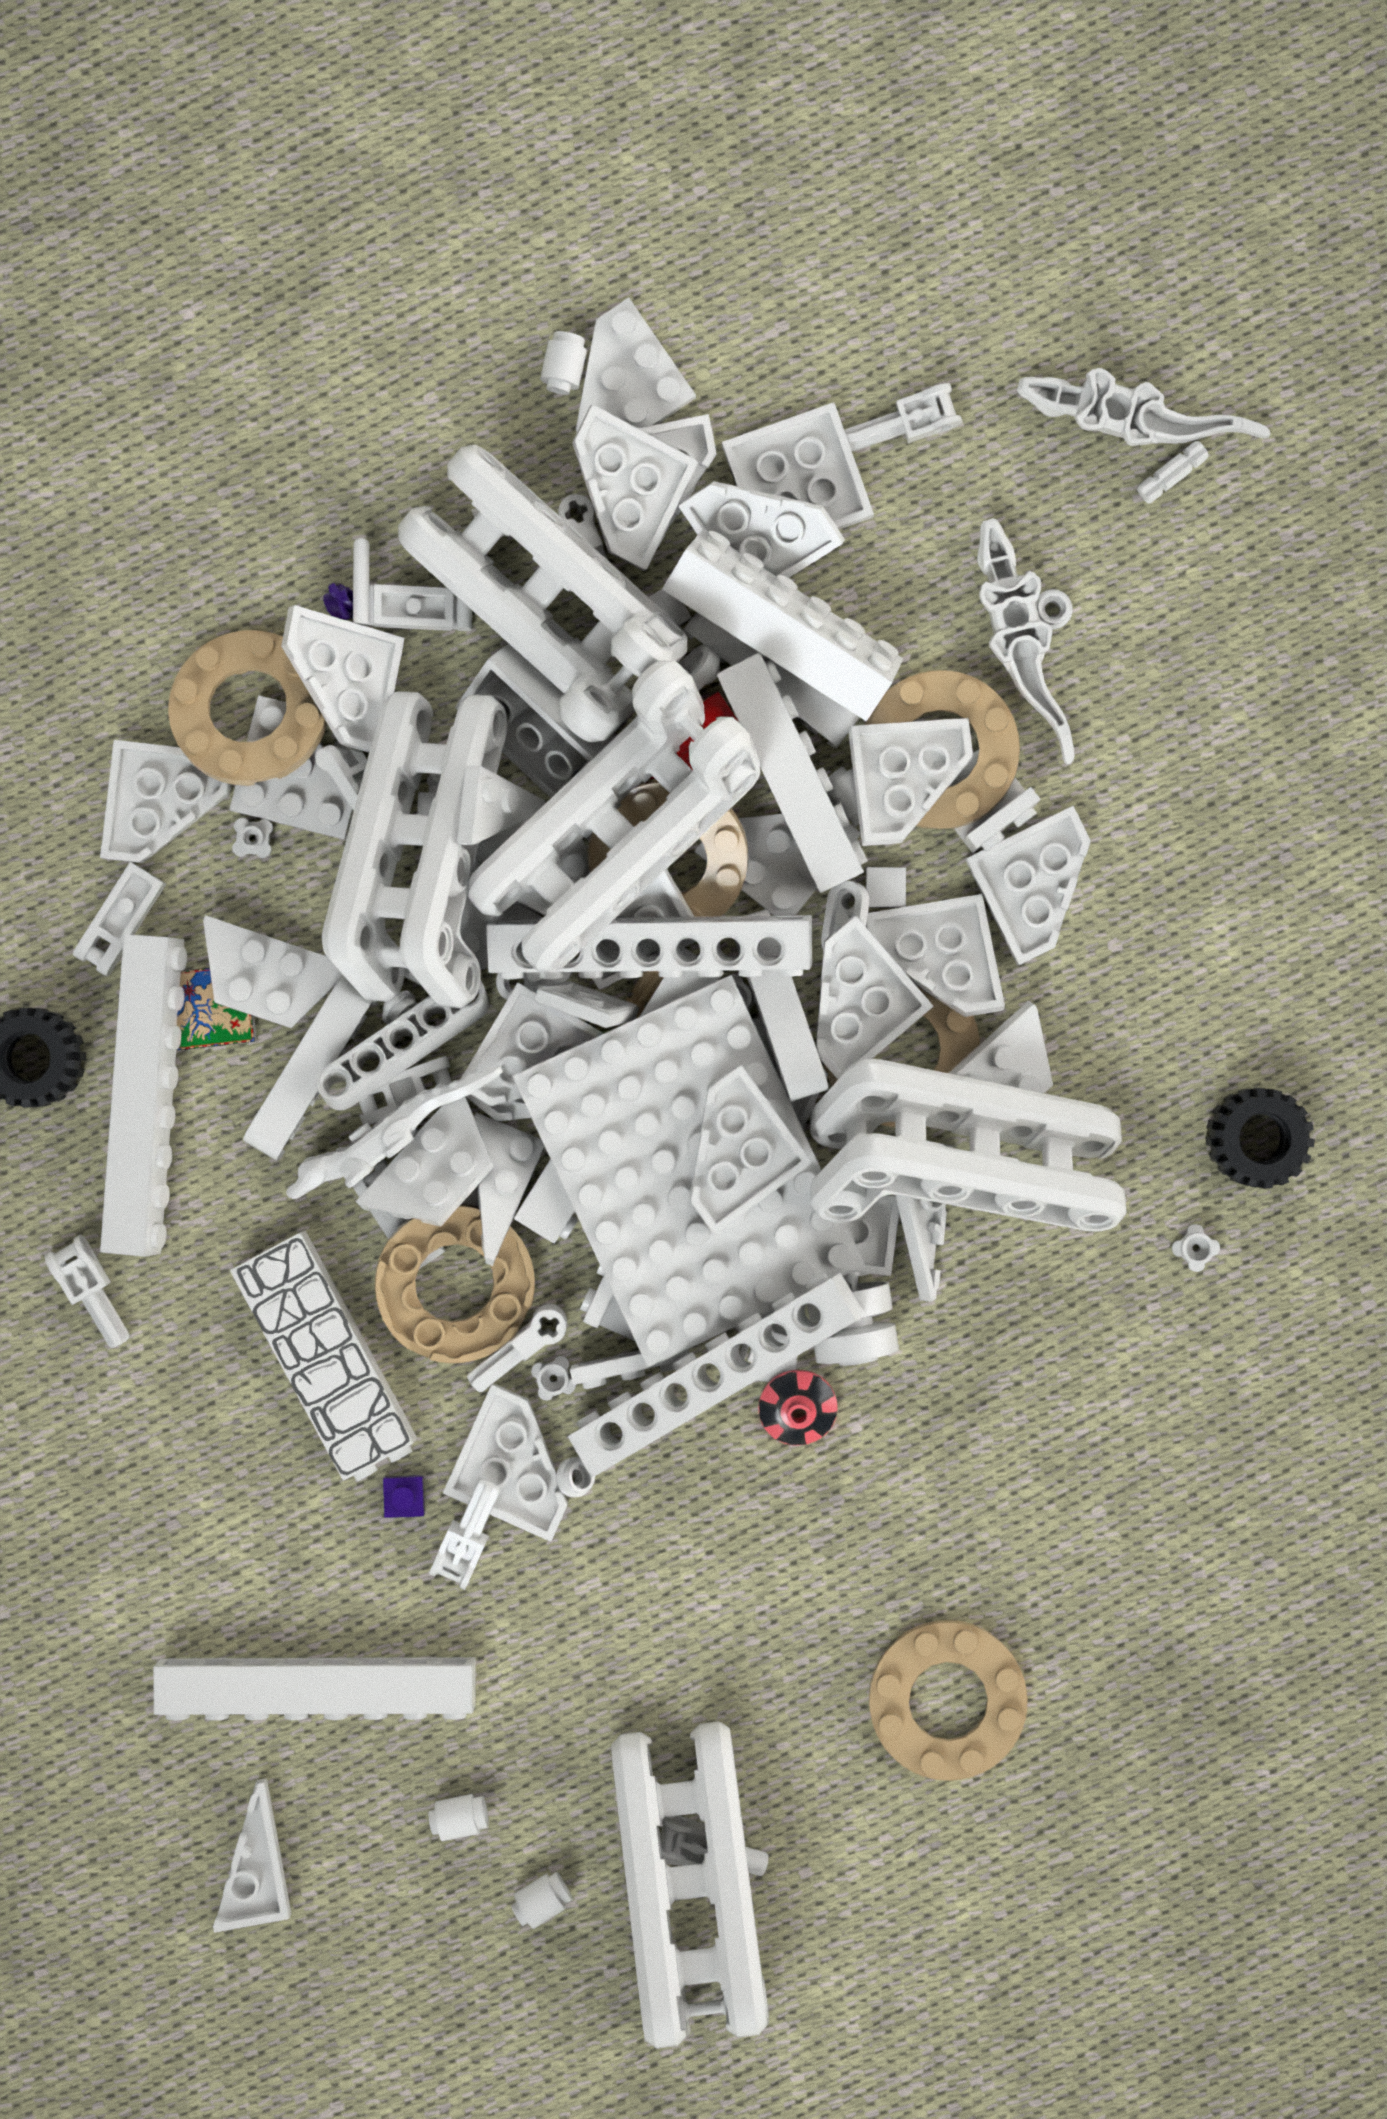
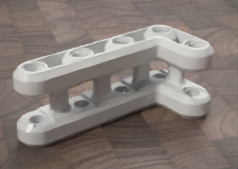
M477 445L463 446L447 464V477L449 481L452 480L460 490L473 500L471 504L480 512L461 533L459 530L455 531L438 515L433 513L432 508L428 506L412 508L398 525L399 541L418 562L564 693L559 700V715L572 732L588 742L606 740L620 729L635 712L632 693L625 686L626 682L633 674L640 677L646 669L658 661H676L678 663L687 653L688 637L671 617L493 455ZM503 534L507 537L512 536L533 555L532 559L539 565V568L523 587L519 584L514 585L493 566L494 562L486 555ZM563 588L568 592L573 591L594 611L593 615L600 620L582 642L578 638L574 639L552 619L553 615L546 610ZM611 656H615L623 664V667L615 676L611 673L612 669L606 664Z
M658 661L641 674L632 689L633 707L637 713L636 718L485 860L469 879V900L485 915H503L501 912L509 908L525 892L528 894L533 888L551 905L546 911L548 914L531 929L526 937L523 936L522 938L523 956L538 971H557L573 959L754 786L760 776L759 757L751 735L733 717H716L717 720L705 729L700 726V724L703 725L705 720L703 701L693 677L676 661ZM689 737L694 740L689 745V759L692 769L676 754L680 750L679 746ZM653 776L670 794L666 797L667 801L645 822L640 821L634 827L617 809L621 806L620 802L633 788L642 781L645 783ZM594 832L611 850L606 854L607 858L585 879L581 877L574 883L558 865L563 861L561 858L583 837L587 838Z
M399 691L393 693L383 703L380 710L323 926L322 945L329 960L362 997L369 1001L388 1002L400 994L405 968H407L438 1005L462 1008L474 1000L481 980L479 962L462 940L460 934V923L468 894L469 879L473 873L480 842L475 845L457 844L465 766L480 765L497 774L506 738L507 716L504 707L492 695H469L459 705L454 726L450 729L447 744L428 743L431 718L433 717L430 703L418 692ZM422 773L441 774L436 797L432 800L429 815L410 814L414 794L418 790ZM403 846H423L418 869L414 872L411 887H391ZM385 918L405 919L400 947L387 934Z
M864 1059L853 1064L814 1106L810 1113V1133L812 1137L823 1146L841 1149L812 1180L810 1185V1204L812 1209L820 1217L831 1222L857 1220L879 1198L892 1194L1092 1232L1114 1228L1127 1213L1125 1190L1118 1183L1109 1179L1092 1176L1090 1173L1073 1170L1072 1156L1102 1159L1111 1155L1122 1142L1120 1118L1110 1109L1101 1105L882 1059ZM895 1122V1136L871 1134L880 1124ZM926 1126L969 1136L970 1151L945 1147L944 1144L927 1141ZM1000 1141L1042 1151L1043 1166L1000 1156Z
M720 1721L701 1723L690 1733L691 1740H695L698 1770H694L695 1777L692 1781L660 1785L652 1772L649 1746L653 1745L652 1739L642 1732L621 1734L611 1745L645 2041L657 2049L674 2047L682 2043L691 2032L688 2020L694 2016L723 2013L726 2016L727 2031L738 2038L759 2035L769 2024L768 2003L764 1976H762L732 1738L730 1728ZM697 1813L700 1816V1820L705 1822L708 1853H705L704 1862L677 1867L668 1866L667 1860L663 1859L659 1831V1828L663 1827L662 1820L665 1817ZM708 1897L711 1904H715L719 1938H715L716 1944L711 1948L680 1952L677 1949V1944H673L669 1910H673V1902ZM709 1982L721 1984V1990L723 1991L721 2000L691 2004L686 2001L685 1986Z

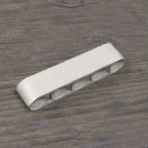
M698 612L695 613L683 629L690 639L695 637L703 645H707L719 654L721 663L726 661L733 666L760 653ZM761 654L764 661L769 659L765 655ZM774 662L782 679L776 682L775 685L781 697L789 694L799 715L796 720L815 735L818 733L829 740L827 742L828 745L837 748L848 734L850 727L854 726L860 717Z
M764 909L746 916L771 915L768 909ZM766 937L760 941V949L764 954L776 956L781 952V945L775 938ZM734 939L735 944H736V947H737V950H738V953L740 954V952H741L740 945H739V943ZM763 970L762 976L747 977L789 1101L791 1102L828 1090L827 1079L792 976H780L779 970Z
M344 975L329 994L243 1138V1141L276 1161L285 1153L282 1150L289 1138L291 1140L294 1138L306 1117L303 1116L309 1105H314L320 1095L316 1087L318 1074L326 1066L345 1054V1045L350 1038L354 1039L367 1018L364 1015L371 1004L374 1005L376 1001H369L363 998Z
M480 980L478 998L474 1002L462 1008L442 1007L429 996L326 1066L316 1079V1087L326 1104L335 1110H346L482 1018L490 1006L489 997L482 981ZM433 1015H446L442 1024L438 1026L428 1025V1021ZM403 1036L413 1037L412 1043L404 1049L395 1048L399 1038ZM374 1058L380 1060L375 1070L370 1072L362 1071L363 1064L367 1060ZM335 1082H346V1087L341 1093L329 1094V1089Z

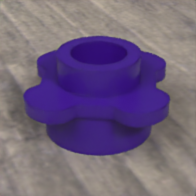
M332 583L328 585L329 592L324 594L323 601L329 614L343 620L353 619V591L343 584L336 586Z

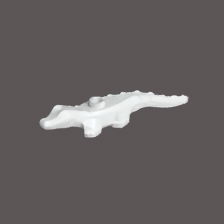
M1102 368L1092 369L1086 374L1087 380L1083 386H1073L1066 380L1053 377H1024L1020 379L1017 392L1034 404L1044 415L1048 417H1058L1064 414L1075 417L1077 424L1082 429L1100 431L1124 438L1130 446L1156 443H1186L1225 432L1246 433L1264 439L1269 438L1271 434L1266 426L1242 417L1231 415L1191 417L1179 414L1165 407L1163 403L1164 395L1151 383H1142L1134 389L1115 384V378Z
M994 518L985 520L980 528L977 561L981 571L987 575L989 583L984 582L979 591V598L986 610L989 611L994 633L990 638L989 647L1009 672L1022 696L1052 726L1059 740L1064 763L1069 765L1075 756L1070 728L1061 708L1047 689L1042 673L1041 662L1045 653L1050 648L1053 630L1049 624L1040 621L1035 602L1040 595L1041 580L1031 571H1027L1025 575L1018 576L1015 568L1014 549L1006 537L1002 526Z
M501 1066L485 1067L482 1072L477 1074L471 1073L465 1079L454 1080L446 1085L438 1084L435 1088L422 1090L410 1100H405L396 1110L390 1111L386 1117L371 1127L366 1122L348 1136L352 1141L348 1146L339 1147L336 1151L306 1158L298 1168L297 1181L291 1184L286 1191L288 1198H300L324 1182L341 1177L346 1179L345 1185L351 1188L367 1176L378 1162L386 1156L388 1158L394 1156L414 1139L413 1136L418 1133L417 1126L431 1111L465 1097L483 1087L503 1072Z

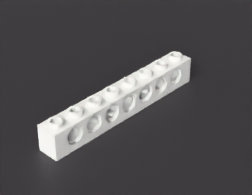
M812 915L615 918L580 951L578 958L571 959L565 966L554 972L536 970L524 958L522 953L523 936L526 937L541 919H493L486 925L488 973H500L501 979H520L524 977V972H539L540 978L543 979L564 977L563 972H579L580 978L603 977V972L619 971V977L621 978L642 977L643 971H659V977L664 978L683 976V971H699L700 977H719L723 975V970H739V976L743 977L762 976L763 970H779L780 976L803 975V970H810L812 966ZM766 937L775 938L781 945V952L776 956L764 954L760 949V941ZM685 938L694 939L700 946V954L696 957L684 955L680 949V941ZM724 938L735 939L740 945V954L734 957L725 955L720 949V941ZM604 939L615 941L620 948L619 956L616 958L605 956L601 951V941ZM653 939L660 947L659 956L647 957L640 949L641 940Z
M826 1273L821 1274L805 1284L808 1292L797 1299H795L792 1293L786 1295L771 1305L775 1311L764 1319L757 1313L738 1324L742 1332L729 1339L725 1332L705 1344L709 1351L706 1354L696 1358L693 1352L672 1364L676 1372L666 1378L659 1372L640 1383L644 1391L636 1396L631 1397L627 1391L610 1401L608 1405L611 1411L601 1417L597 1411H594L577 1421L576 1424L579 1430L569 1435L568 1438L591 1478L865 1316L864 1311L842 1274L840 1273L830 1279ZM807 1303L813 1304L819 1309L821 1314L819 1323H813L806 1317L805 1307ZM773 1324H779L786 1330L787 1339L785 1343H780L773 1337ZM740 1344H746L752 1349V1363L746 1362L740 1357ZM708 1363L718 1368L720 1372L719 1382H714L707 1376L706 1367ZM675 1383L681 1384L686 1389V1402L679 1400L675 1396ZM643 1403H647L653 1408L655 1413L653 1421L644 1417L642 1413ZM611 1422L616 1423L621 1428V1440L616 1439L611 1434Z

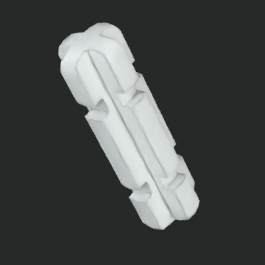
M1194 441L1184 449L1183 455L1179 453L1153 474V478L1150 476L1144 480L1137 488L1139 495L1146 503H1152L1161 496L1162 490L1167 491L1193 470L1192 467L1197 468L1206 461L1209 456L1206 448L1199 441Z

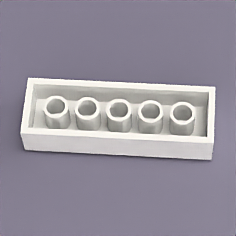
M702 529L683 553L662 590L867 721L892 684L903 661V658L898 655L897 649L886 641L878 640L877 642L866 635L864 628L854 620L849 618L841 619L832 613L831 607L820 598L814 596L811 598L807 597L797 590V585L791 579L783 575H773L763 568L764 564L757 557L749 553L740 554L729 546L730 542L723 535L715 531L707 532Z

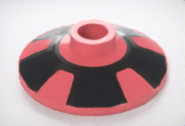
M806 1370L787 1371L774 1377L764 1387L758 1404L760 1421L768 1434L782 1443L789 1445L810 1444L821 1439L832 1428L837 1416V1399L830 1384L821 1376ZM801 1408L806 1411V1414L801 1418H795L791 1415L795 1409Z

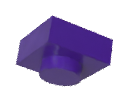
M424 1475L385 1476L383 1478L384 1518L424 1517Z

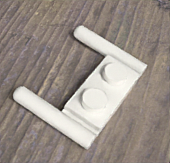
M358 538L354 541L353 623L381 628L451 631L452 629L458 631L472 630V610L448 588L369 585V541L364 538Z

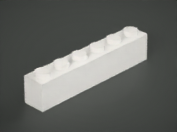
M758 653L717 673L716 675L739 723L751 735L759 757L761 770L819 892L822 893L864 873L861 864L868 862L859 841L856 840L850 843L844 828L850 826V822L841 803L833 807L827 792L832 790L833 786L824 768L816 770L810 759V755L816 753L807 732L804 731L799 734L792 719L799 715L789 694L781 697L775 685L776 682L782 679L774 662L771 659L764 661L761 653Z

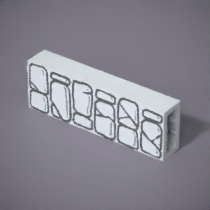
M306 1230L231 1269V1274L342 1480L344 1481L354 1476L356 1481H359L377 1471L378 1469L375 1464L389 1457L392 1463L411 1453L410 1445L416 1441L417 1436Z

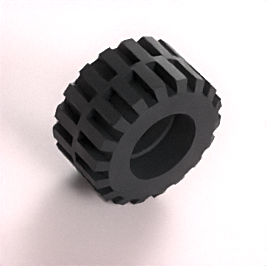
M19 1008V1010L4 1012V1016L0 1018V1099L6 1100V1104L11 1106L29 1108L48 1106L53 1102H60L66 1098L65 1094L75 1090L78 1086L75 1083L77 1077H83L85 1069L80 1068L81 1061H86V1052H81L80 1045L84 1044L82 1036L74 1033V1030L77 1028L72 1022L64 1021V1016L61 1014L50 1012L47 1009ZM27 1034H36L41 1037L47 1044L50 1052L49 1067L46 1073L37 1081H26L21 1078L15 1071L12 1063V1052L16 1043Z
M1246 1088L1238 1090L1239 1093L1235 1095L1230 1094L1223 1099L1225 1102L1222 1105H1217L1213 1110L1215 1116L1213 1120H1208L1206 1127L1210 1129V1137H1205L1206 1145L1210 1146L1212 1151L1208 1154L1211 1161L1218 1164L1219 1167L1217 1169L1223 1175L1230 1177V1180L1254 1188L1267 1189L1273 1188L1274 1185L1282 1186L1289 1183L1288 1178L1291 1176L1297 1177L1302 1172L1300 1166L1303 1163H1309L1311 1155H1308L1307 1152L1309 1147H1314L1315 1139L1310 1138L1309 1131L1314 1130L1312 1122L1307 1121L1305 1118L1308 1114L1305 1108L1296 1104L1297 1100L1292 1096L1284 1095L1282 1091L1275 1089ZM1256 1114L1270 1116L1276 1122L1280 1131L1279 1146L1276 1152L1265 1161H1253L1247 1158L1241 1149L1239 1141L1242 1126L1250 1117Z

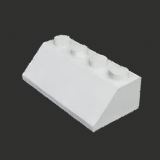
M509 643L488 658L455 706L458 710L460 703L469 695H492L504 707L507 716V732L502 753L550 798L562 789L616 737L613 733L606 740L588 742L572 732L559 715V700L564 693Z

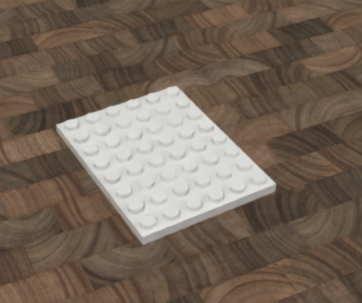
M732 975L512 1076L648 1368L738 1326V1324L757 1313L761 1315L772 1310L771 1305L790 1293L795 1298L807 1293L808 1290L805 1284L823 1273H826L830 1279L840 1273L844 1276L865 1266L846 1222L825 1220L812 1209L810 1204V1185L812 1180L822 1170ZM742 1065L812 1161V1164L714 1235L690 1202L707 1088L737 1066Z

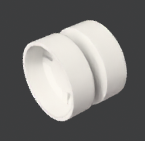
M876 1281L857 1284V1291L852 1293L864 1311L865 1316L815 1345L814 1351L817 1363H839L842 1366L857 1365L876 1361L878 1357L899 1351L895 1323L872 1321L873 1316L893 1309L889 1282ZM807 1303L810 1321L819 1323L821 1318L819 1309L815 1305Z

